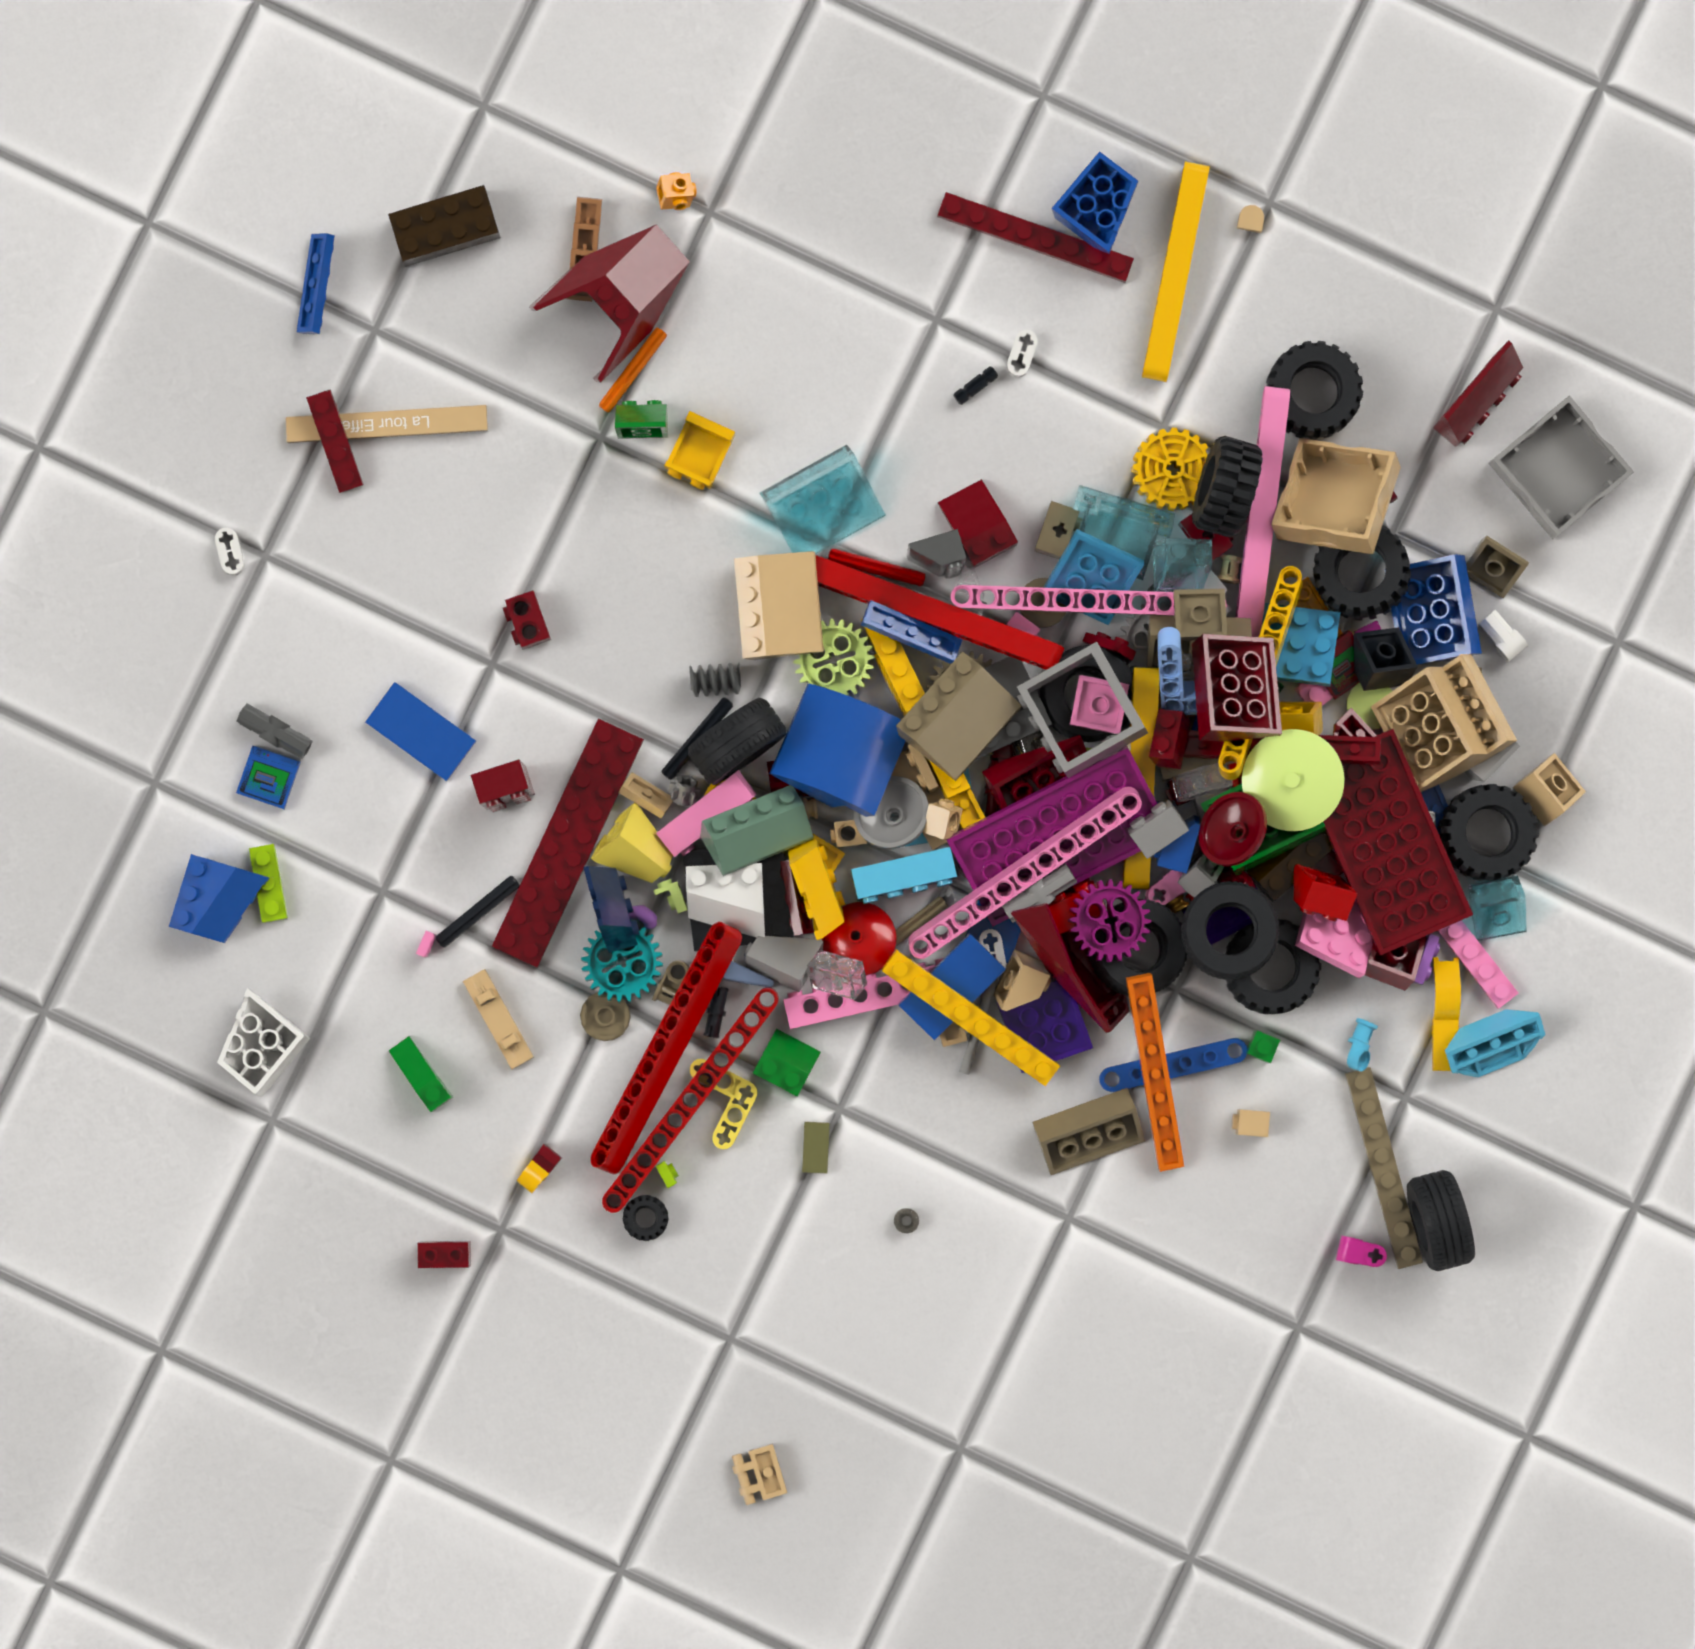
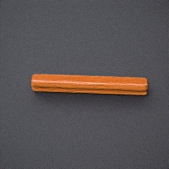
M658 327L654 329L600 401L599 406L604 411L611 412L665 340L667 334Z

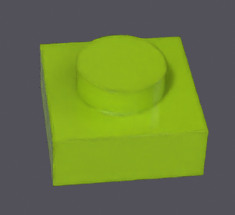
M666 1161L656 1165L667 1188L677 1183L675 1178L679 1175L672 1163L667 1165Z

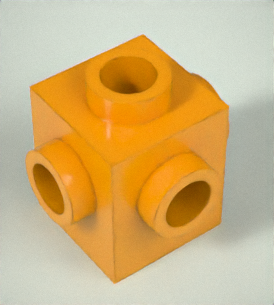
M673 172L669 175H661L656 186L661 210H684L690 207L697 193L695 183L691 182L690 173L681 174L680 172Z

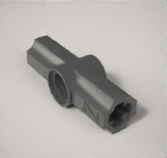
M248 703L242 708L236 720L240 725L259 734L258 737L277 748L280 746L300 759H303L308 753L313 742L305 735L291 729L290 725L273 715L269 716Z

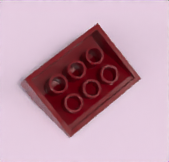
M1509 340L1496 352L1433 427L1455 447L1460 442L1464 445L1474 434L1471 429L1477 423L1481 426L1490 414L1487 410L1492 404L1497 407L1506 397L1503 391L1508 385L1513 388L1522 378L1519 372L1523 369V365L1513 344Z
M1202 634L1191 644L1199 740L1224 742L1280 736L1282 728L1274 638Z

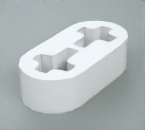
M1023 330L1015 338L1007 362V370L1013 377H1022L1029 370L1038 342L1034 332ZM1029 336L1030 342L1033 345H1028L1026 351L1023 352L1021 351L1022 342L1019 339ZM1019 355L1023 356L1022 365L1025 368H1020L1019 372L1014 371V366L1011 363L1017 362Z
M222 528L215 535V543L221 566L226 573L238 575L245 567L239 537L234 530ZM225 533L233 536V540H230L231 549L227 550L224 542H220V539L224 538ZM231 553L236 561H240V564L236 565L235 570L226 565L230 562L229 554Z
M993 929L983 931L979 937V942L991 954H995V958L1006 968L1001 935ZM988 933H991L992 937H997V942L993 944V952H990L988 944L983 943V939L987 938Z

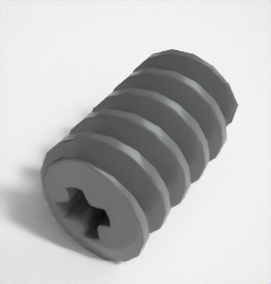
M729 663L726 671H724L722 664H718L716 671L709 664L706 672H704L701 665H698L696 673L689 666L690 686L695 697H699L700 690H703L704 695L707 697L711 689H713L715 696H719L721 688L725 695H729L731 688H733L736 695L739 694L741 688L740 663H738L736 670H734L732 663Z

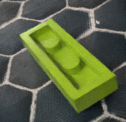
M275 844L249 848L253 873L269 877L267 883L262 885L257 893L262 923L288 919Z

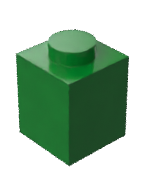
M1254 1030L1245 1054L1265 1063H1271L1280 1040Z

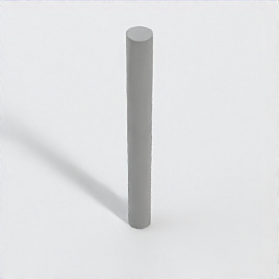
M998 978L984 991L979 1008L987 1014ZM972 1034L970 1035L959 1072L969 1075L979 1043V1039Z

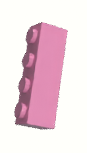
M738 770L656 834L674 857L679 853L685 856L695 848L692 843L701 838L700 833L703 820L750 802L757 793Z

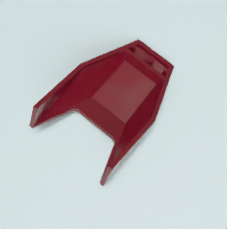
M656 224L585 255L533 302L529 308L532 311H538L579 292H586L616 324L621 333L602 370L593 377L596 382L601 383L653 330L690 261Z
M1073 886L1070 887V888H1068V889H1066V890L1064 891V893L1067 892V891H1069V890L1074 889ZM1047 903L1012 911L1011 915L1047 971L1106 1033L1111 1032L1130 1012L1126 995L1111 990L1110 987H1107L1097 977L1094 968L1091 966L1090 957L1087 956L1088 948L1079 950L1082 942H1073L1077 933H1072L1068 930L1060 934Z

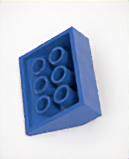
M1454 554L1411 563V578L1408 581L1406 595H1402L1401 602L1397 607L1392 606L1391 611L1394 628H1400L1416 664L1422 665L1452 660L1461 654H1472V656L1482 654L1465 555Z

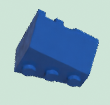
M1099 151L1051 208L1054 217L1092 247L1110 254L1137 187L1138 180Z
M191 854L169 927L225 943L241 921V916L249 904L254 902L257 897L256 894L262 885L267 883L269 877Z

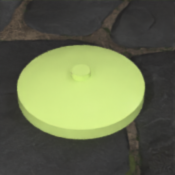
M1282 730L1280 736L1265 737L1251 750L1243 767V793L1256 798L1266 812L1267 824L1280 830L1302 831L1322 823L1334 812L1344 790V770L1338 754L1326 740L1305 730Z

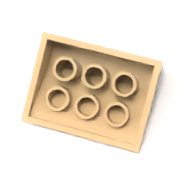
M815 552L735 558L734 565L743 659L760 660L824 652Z

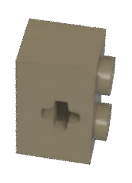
M1051 501L1034 551L1060 559L1070 542L1073 531L1079 530L1082 518L1078 517L1080 510ZM1058 526H1062L1063 532L1066 533V535L1062 534L1060 538L1056 537V532L1053 530L1057 529Z

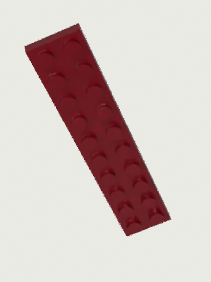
M598 718L492 947L538 968L584 870L583 867L587 864L619 795L618 792L630 772L644 739Z

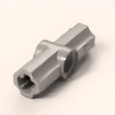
M1064 863L1002 905L1009 919L1015 922L1011 915L1012 911L1044 903L1050 904L1056 895L1077 883L1066 863Z

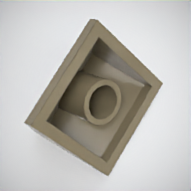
M1489 536L1481 539L1466 563L1470 578L1503 599L1529 564L1528 561Z

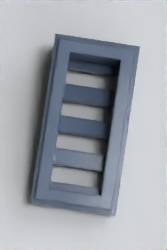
M731 961L723 976L725 981L771 988L774 985V981L733 961Z

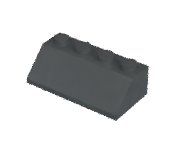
M958 529L908 544L906 555L908 561L938 577L944 575L946 579L960 575L961 570L964 568L966 555Z

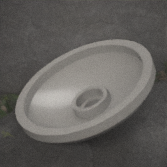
M891 776L875 816L865 817L854 811L855 825L861 836L873 846L883 849L904 847L917 839L923 832L926 825L929 803L923 790L915 782L904 777ZM899 816L897 821H891L892 817Z

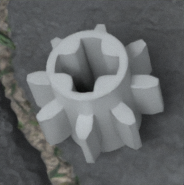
M689 775L676 776L675 781L670 782L668 792L672 793L671 800L680 806L693 805L694 800L699 798L701 791L700 788H697L698 781Z

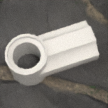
M1496 610L1478 624L1494 642L1497 652L1507 662H1510L1528 647L1522 635L1515 629L1512 630Z

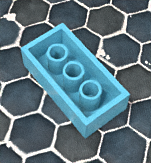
M950 847L851 869L857 901L863 900V904L877 902L879 900L878 896L887 894L888 899L903 896V890L912 889L913 893L925 891L928 889L927 885L934 883L937 884V888L951 885L953 883L952 879L957 877Z

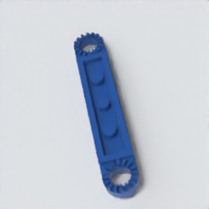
M1231 1038L1167 1053L1166 1060L1169 1078L1172 1079L1240 1063L1247 1056L1245 1054L1247 1046L1242 1040ZM1233 1043L1238 1044L1242 1050L1237 1058H1231L1227 1052L1229 1045ZM1140 1060L1105 1068L1099 1076L1101 1087L1106 1091L1116 1092L1125 1088L1129 1089L1144 1085ZM1109 1072H1114L1119 1077V1082L1114 1087H1110L1105 1083V1076Z

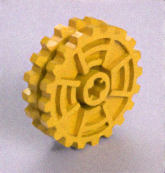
M1172 427L1169 432H1166L1165 429L1159 430L1157 436L1152 433L1146 439L1147 443L1142 442L1138 447L1140 452H1136L1133 457V461L1136 464H1133L1131 467V473L1136 474L1134 479H1132L1133 485H1139L1140 488L1137 493L1140 496L1145 495L1147 497L1145 502L1148 504L1156 503V508L1160 510L1163 506H1166L1168 511H1174L1177 506L1180 510L1188 507V503L1194 504L1197 485L1208 455L1206 453L1208 446L1206 443H1199L1200 437L1198 435L1191 437L1189 430L1184 429L1180 433L1177 428ZM1171 464H1174V468L1179 469V472L1177 471L1174 475H1171V471L1166 469Z

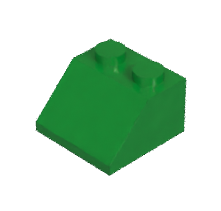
M776 1028L753 1074L798 1097L821 1052Z

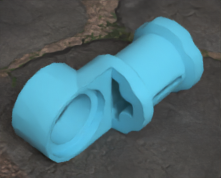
M1357 1018V1026L1353 1036L1348 1039V1042L1352 1043V1047L1348 1054L1347 1065L1349 1068L1362 1072L1369 1064L1370 1052L1368 1050L1370 1045L1368 1043L1373 1031L1377 1030L1378 1026Z

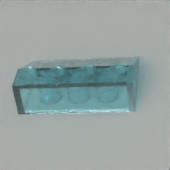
M848 445L839 448L759 493L792 553L814 551L816 555L886 516L855 454Z

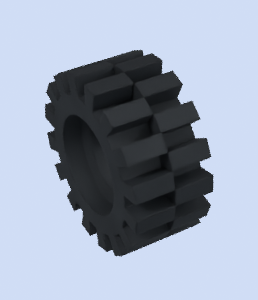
M641 1195L632 1199L625 1207L622 1218L624 1228L629 1235L643 1241L658 1238L665 1231L669 1220L665 1204L657 1197L651 1195ZM642 1208H649L655 1213V1223L649 1228H643L636 1222V1214Z

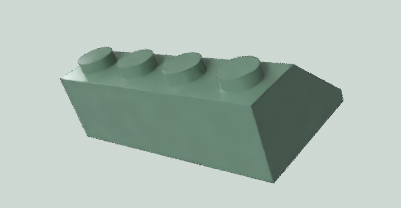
M789 785L703 820L700 837L721 874L725 876L813 839V834L804 804L795 788Z

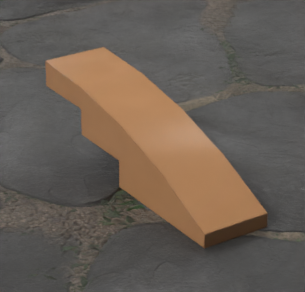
M577 197L570 269L585 255L598 250L603 199ZM579 292L567 298L569 300L592 302V298L586 292Z

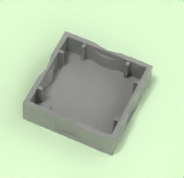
M1570 395L1488 463L1552 539L1560 535L1584 515L1586 511L1634 473L1614 447L1599 435L1592 421Z

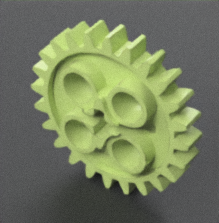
M830 619L829 626L824 621H821L825 654L820 659H816L813 653L801 654L800 659L793 661V663L801 665V668L795 671V673H803L804 675L800 683L808 681L810 684L849 696V690L854 694H858L856 686H866L862 679H871L867 669H875L873 665L869 664V660L875 659V656L868 655V651L872 650L873 646L865 645L869 637H860L863 631L861 628L854 632V623H850L846 628L845 621L842 619L838 626H836L834 619ZM844 636L847 638L849 645L846 650L840 651L836 646L838 638ZM851 651L856 652L854 656L838 660L836 667L832 663L818 668L813 667L815 663L831 659L832 653L835 656H841ZM849 660L854 661L857 667L852 675H848L844 671V665ZM825 668L830 669L833 673V677L828 683L823 682L820 678V674Z

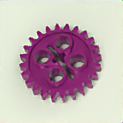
M1109 879L1106 886H1104L1102 880L1097 881V889L1092 884L1088 885L1089 893L1081 890L1079 893L1082 900L1078 898L1073 900L1078 907L1069 909L1071 913L1075 914V917L1068 919V922L1075 923V927L1069 930V932L1077 933L1073 942L1081 941L1082 944L1079 950L1088 948V957L1097 953V961H1100L1104 955L1107 963L1112 961L1113 955L1117 961L1122 960V953L1127 958L1131 957L1130 949L1137 952L1140 950L1137 942H1146L1141 935L1150 933L1148 929L1144 928L1145 924L1151 923V920L1144 918V915L1148 914L1150 910L1142 909L1141 907L1146 903V900L1138 901L1137 898L1140 892L1131 894L1132 885H1128L1123 889L1122 881H1118L1116 886H1113L1112 879ZM1103 899L1107 901V911L1102 902ZM1115 899H1120L1123 902L1124 909L1122 912H1117L1113 908ZM1091 905L1099 908L1100 914L1098 918L1090 916L1089 907ZM1108 917L1114 918V923L1111 925L1105 924L1104 919ZM1122 923L1127 924L1130 928L1128 937L1122 936L1119 932V927ZM1098 929L1106 934L1104 943H1099L1095 938V933ZM1112 931L1117 940L1116 943L1112 941Z

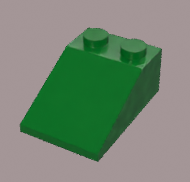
M649 400L647 405H637V401H622V405H616L615 431L618 439L668 438L667 404H662L660 400Z

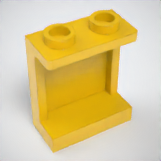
M689 411L683 429L664 467L668 470L667 474L681 480L682 477L691 480L690 485L700 490H704L705 487L711 489L733 442L735 431Z

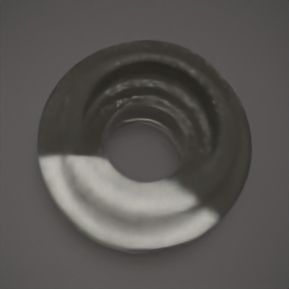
M903 1208L895 1214L894 1225L902 1233H911L917 1229L919 1217L914 1210ZM904 1216L911 1218V1223L907 1226L901 1222Z

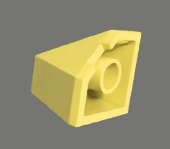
M634 802L614 821L616 824L608 834H604L600 839L591 859L599 864L616 868L618 871L653 883L659 877L664 878L669 873L672 867L670 862L673 855L658 837L656 829L639 805Z

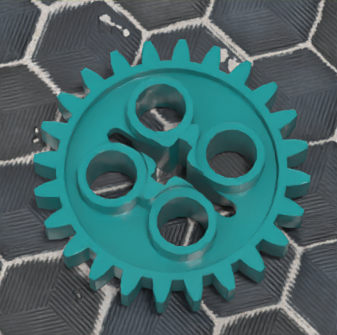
M643 927L639 931L640 935L636 936L638 945H635L634 949L631 951L621 949L611 952V960L601 962L598 959L599 954L607 950L601 933L597 930L594 931L597 939L588 938V942L592 946L591 948L584 947L583 950L588 956L581 957L582 962L588 963L587 966L582 967V972H590L585 977L586 982L594 981L590 987L591 990L599 987V997L608 993L607 1000L611 1001L613 996H617L618 1003H621L623 997H626L628 1002L631 1003L632 995L634 994L640 1000V991L642 990L649 994L647 986L649 984L652 986L657 985L653 977H661V973L656 968L663 967L662 962L656 961V959L663 956L662 952L654 951L660 946L659 943H650L654 935L650 934L645 937L646 928ZM639 951L643 952L641 956L627 960L626 967L622 968L621 965H617L608 972L602 973V969L616 965L619 957H623L625 960ZM636 962H643L646 965L643 973L636 974L632 971V967ZM613 973L623 975V981L620 984L613 985L609 982L610 976Z

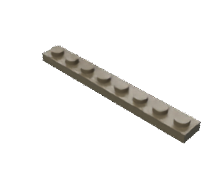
M1367 1067L1362 1072L1356 1070L1345 1073L1397 1269L1421 1264L1423 1260L1371 1067Z

